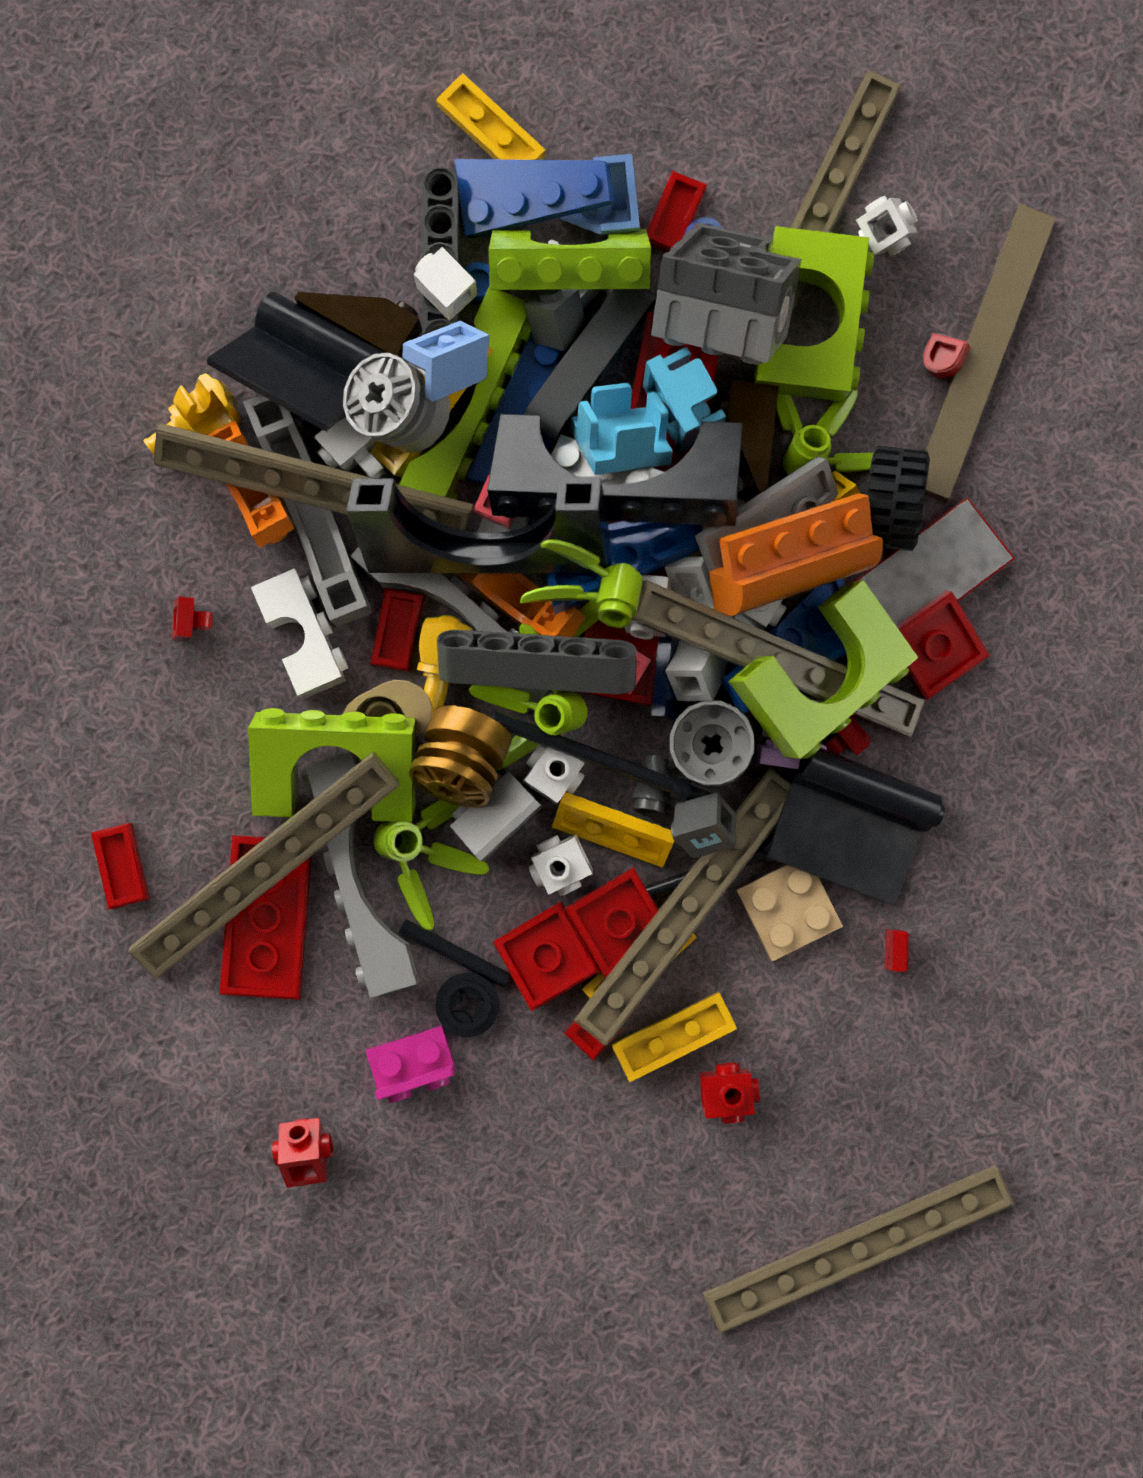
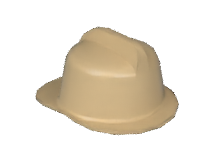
M392 680L356 697L346 706L344 713L360 712L369 717H382L386 714L397 713L404 715L406 718H416L417 737L427 729L432 717L433 707L429 696L420 686L410 681Z

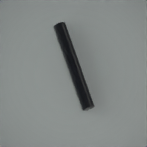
M405 919L399 930L400 934L503 988L511 975L509 972L408 919Z

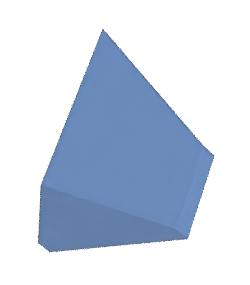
M632 154L593 157V160L606 161L610 165L615 204L560 217V219L598 234L640 231Z

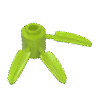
M858 389L851 390L845 402L834 401L816 425H807L802 428V423L791 395L778 394L776 413L780 425L784 431L791 430L794 436L782 461L783 468L788 475L816 457L826 458L829 465H836L835 468L838 472L870 470L873 453H837L833 457H828L831 451L830 436L833 437L850 414L858 397Z
M551 539L541 543V547L553 551L584 568L591 569L602 576L599 593L583 592V588L578 585L549 586L524 593L520 603L589 600L579 610L586 618L579 626L574 637L581 635L598 620L608 626L617 628L626 627L631 623V619L637 614L643 585V576L633 566L626 563H618L604 569L598 565L600 562L598 556L579 546Z
M521 624L519 627L520 634L539 635L530 625ZM472 685L469 688L470 693L474 697L485 702L524 714L529 709L535 710L537 725L549 735H560L577 730L583 726L587 719V705L584 699L575 692L552 690V695L545 696L539 703L530 701V693L512 687ZM515 736L512 738L502 768L523 758L540 744Z
M438 800L422 810L421 818L423 820L415 825L405 821H386L376 829L373 837L374 848L381 857L399 861L403 872L397 878L400 889L415 919L426 930H432L434 927L433 914L418 872L414 869L410 870L407 861L414 859L419 852L429 855L428 861L431 864L450 870L483 875L490 871L486 862L479 861L476 856L439 842L433 843L431 847L422 845L423 839L420 830L426 826L431 830L453 817L452 814L460 807L443 800ZM396 836H397L398 841H397V844L395 845V838H396Z

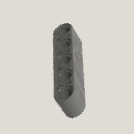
M435 167L429 170L423 179V257L429 253L434 255L443 247L460 264V194L457 178L450 169ZM439 187L450 189V192L445 196L433 194ZM439 224H447L451 227L444 234L433 232V229ZM422 294V335L460 321V312L449 321L439 310L433 308V304Z
M613 289L534 396L524 415L540 416L542 433L557 442L560 435L565 433L571 424V417L578 415L579 402L588 401L591 397L592 388L599 386L646 321L647 313L652 312L656 304L657 296L647 289Z
M449 630L439 634L437 637L439 677L449 683L603 694H625L632 691L636 686V647L627 641L473 630Z

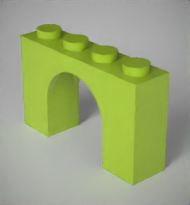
M775 226L770 252L802 259L798 281L816 285L830 295L838 310L839 325L838 330L832 337L814 346L781 344L768 363L756 364L754 383L779 386L778 394L841 402L846 401L851 390H857L860 367L854 366L855 353L862 351L865 329L859 328L860 314H866L869 302V290H863L865 276L871 275L874 262V252H868L870 237Z
M640 229V231L612 233L608 234V239L605 241L583 245H554L531 240V230H492L489 244L490 290L650 289L651 246L647 229Z
M864 580L846 582L818 606L820 612L842 641L847 654L848 664L845 679L838 691L830 698L817 703L805 697L797 689L774 656H758L728 681L783 757L806 759L815 754L821 748L820 742L826 736L844 729L851 722L850 716L855 711L873 704L880 697L879 691L888 683H895L907 675L909 672L908 666L918 658Z
M276 708L264 709L261 712L255 713L248 727L252 816L292 817L299 801L298 759L311 749L322 746H336L352 752L361 760L374 752L400 781V786L372 807V821L412 822L416 808V784L410 778L409 771L413 760L416 759V718H406L404 715L397 713L386 714L382 717H369L360 712L325 715L324 712L319 710H308L301 714L284 713L283 710Z

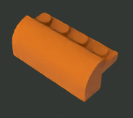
M858 493L719 538L723 567L709 571L714 609L725 615L735 616L874 568L879 563L882 555L883 539L873 535L869 496Z

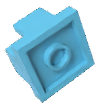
M688 347L664 359L660 354L647 361L642 386L646 394L656 392L667 408V432L671 439L675 440V447L679 454L693 447L700 431L701 421L724 422L726 418L723 410L710 415L711 411L706 401L716 396L717 388L699 358L690 361L691 352Z
M629 383L593 387L591 406L588 401L579 402L578 416L571 417L570 431L594 475L671 464L673 451L666 440L668 410L656 392L648 393L646 407L630 409L632 388Z

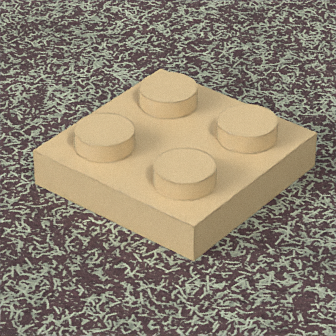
M784 865L736 889L746 913L772 962L843 927L819 877L791 866Z

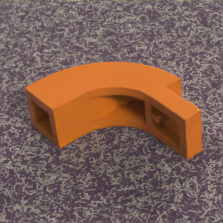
M236 420L208 434V436L251 446ZM226 484L246 521L251 536L259 548L267 544L280 542L287 536L288 532L295 529L294 523L280 497Z
M454 573L482 598L519 626L521 624L530 625L539 635L574 637L579 626L586 618L575 607L555 615L552 601L520 603L524 593L540 588L521 573Z

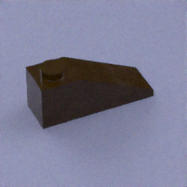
M298 292L294 298L296 303L381 351L391 353L400 358H403V343L417 338L422 331L420 319L417 317L418 312L403 301H398L395 304L387 298L310 292Z
M732 380L729 394H721L719 410H723L726 416L725 422L742 423L740 477L751 500L767 490L779 386Z

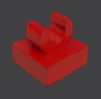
M178 596L174 601L171 640L188 641L192 638L193 630L209 631L212 628L213 612L194 611L195 598Z
M851 715V722L829 739L824 746L827 747L828 751L835 754L841 753L849 746L857 756L871 744L872 739Z

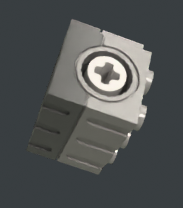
M696 223L693 229L689 230L682 237L681 241H678L670 248L669 253L666 252L662 256L651 336L663 338L665 343L673 346L689 344L701 347L703 352L711 355L727 353L739 356L740 360L749 364L768 363L788 334L802 259L770 252L773 239Z

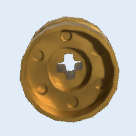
M450 705L435 709L425 731L424 739L426 743L419 746L416 755L417 759L413 760L410 767V778L426 793L450 804L467 808H480L487 805L492 788L495 786L498 777L495 770L502 768L512 742L508 730L496 720L470 708Z

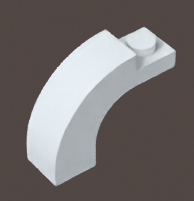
M684 557L665 566L674 592L714 609L709 572L703 557ZM679 641L677 650L665 670L677 701H713L722 684L721 679L725 675L728 661Z

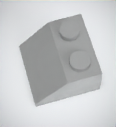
M499 772L497 773V781L492 788L487 805L480 808L460 806L452 814L456 821L450 827L479 861L487 860L542 809L541 805L510 772L503 777Z

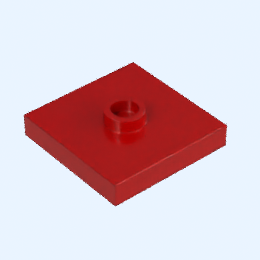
M946 590L896 625L918 656L908 666L909 672L907 675L924 700L930 699L990 656L952 591Z
M634 867L564 908L605 978L658 912L657 906Z
M563 902L555 904L493 941L531 1012L601 972L564 909L565 905Z

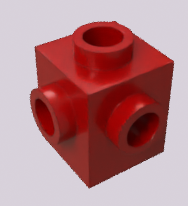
M730 1062L717 1064L716 1071L699 1072L702 1112L706 1119L721 1117V1123H740L745 1121V1115L755 1114L754 1103H760L758 1078H751V1073L747 1068L740 1069V1063ZM729 1089H736L733 1096L725 1097Z
M320 1118L298 1119L293 1122L279 1124V1140L273 1141L272 1153L274 1164L279 1167L286 1188L327 1182V1158H333L334 1149L331 1133H324Z

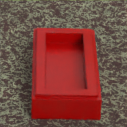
M675 171L671 172L647 229L652 248L669 253L670 248L682 240L687 227L694 221L708 184Z
M385 588L370 665L410 673L424 595Z
M133 823L91 832L108 910L150 900Z

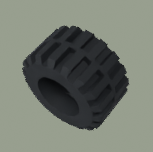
M878 446L873 453L866 495L869 496L873 535L883 539V548L913 551L918 544L930 464L927 451Z

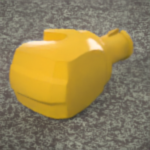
M205 373L198 377L195 389L191 393H188L183 386L178 388L173 401L174 404L168 408L172 414L170 416L171 421L166 425L208 435L236 420L238 425L240 424L241 417L238 410V402L233 392L221 380ZM156 432L143 440L153 455Z
M452 615L427 617L420 633L419 653L421 662H418L416 670L424 672L423 676L427 677L424 691L431 701L433 707L432 714L435 709L444 706L449 682L439 677L437 637L439 634L449 630H473V628L462 623L459 618Z

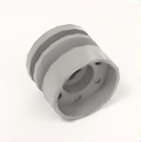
M379 353L362 360L350 373L344 388L343 408L348 422L357 432L407 453L422 451L433 445L443 434L449 420L450 400L448 396L434 402L425 398V370L391 353Z
M702 701L688 707L676 719L670 733V753L676 767L689 780L704 787H721L736 781L748 769L754 754V733L748 719L736 707L722 701ZM715 736H719L721 738L719 744L723 751L720 754L712 752L710 756L704 753L706 746L702 743L706 737L712 740Z

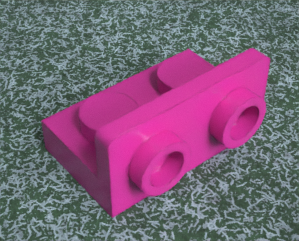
M443 1025L366 1050L377 1087L375 1091L376 1098L380 1100L387 1097L389 1103L412 1096L410 1089L426 1085L427 1091L450 1084L449 1077L455 1075L457 1071Z

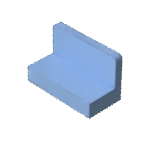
M458 321L403 343V359L426 370L425 398L434 402L486 379L489 334L462 321Z

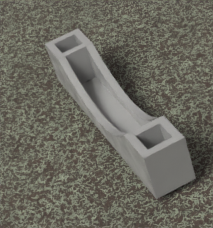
M262 395L243 401L263 450L312 462L292 412ZM284 499L302 543L315 585L329 620L336 627L372 614L373 612L333 512Z
M359 547L350 556L354 563L383 589L406 590L435 599L462 616L475 631L519 633L514 628H511L508 632L497 623L500 616L486 603L482 602L477 606L467 596L471 591L455 576L448 580L441 573H368ZM516 688L530 693V701L539 703L542 698L548 696L552 691ZM529 709L525 714L529 717L534 710Z
M349 752L305 765L308 775L302 776V781L308 799H315L359 763L357 756ZM356 820L327 843L329 851L324 852L323 855L329 875L335 874L339 885V890L334 891L338 910L341 914L346 912L350 928L345 929L348 947L351 952L357 951L361 966L356 967L359 986L362 991L368 990L369 997L371 998L416 985L420 982L410 944L394 933L379 918L364 894L357 875L354 858Z

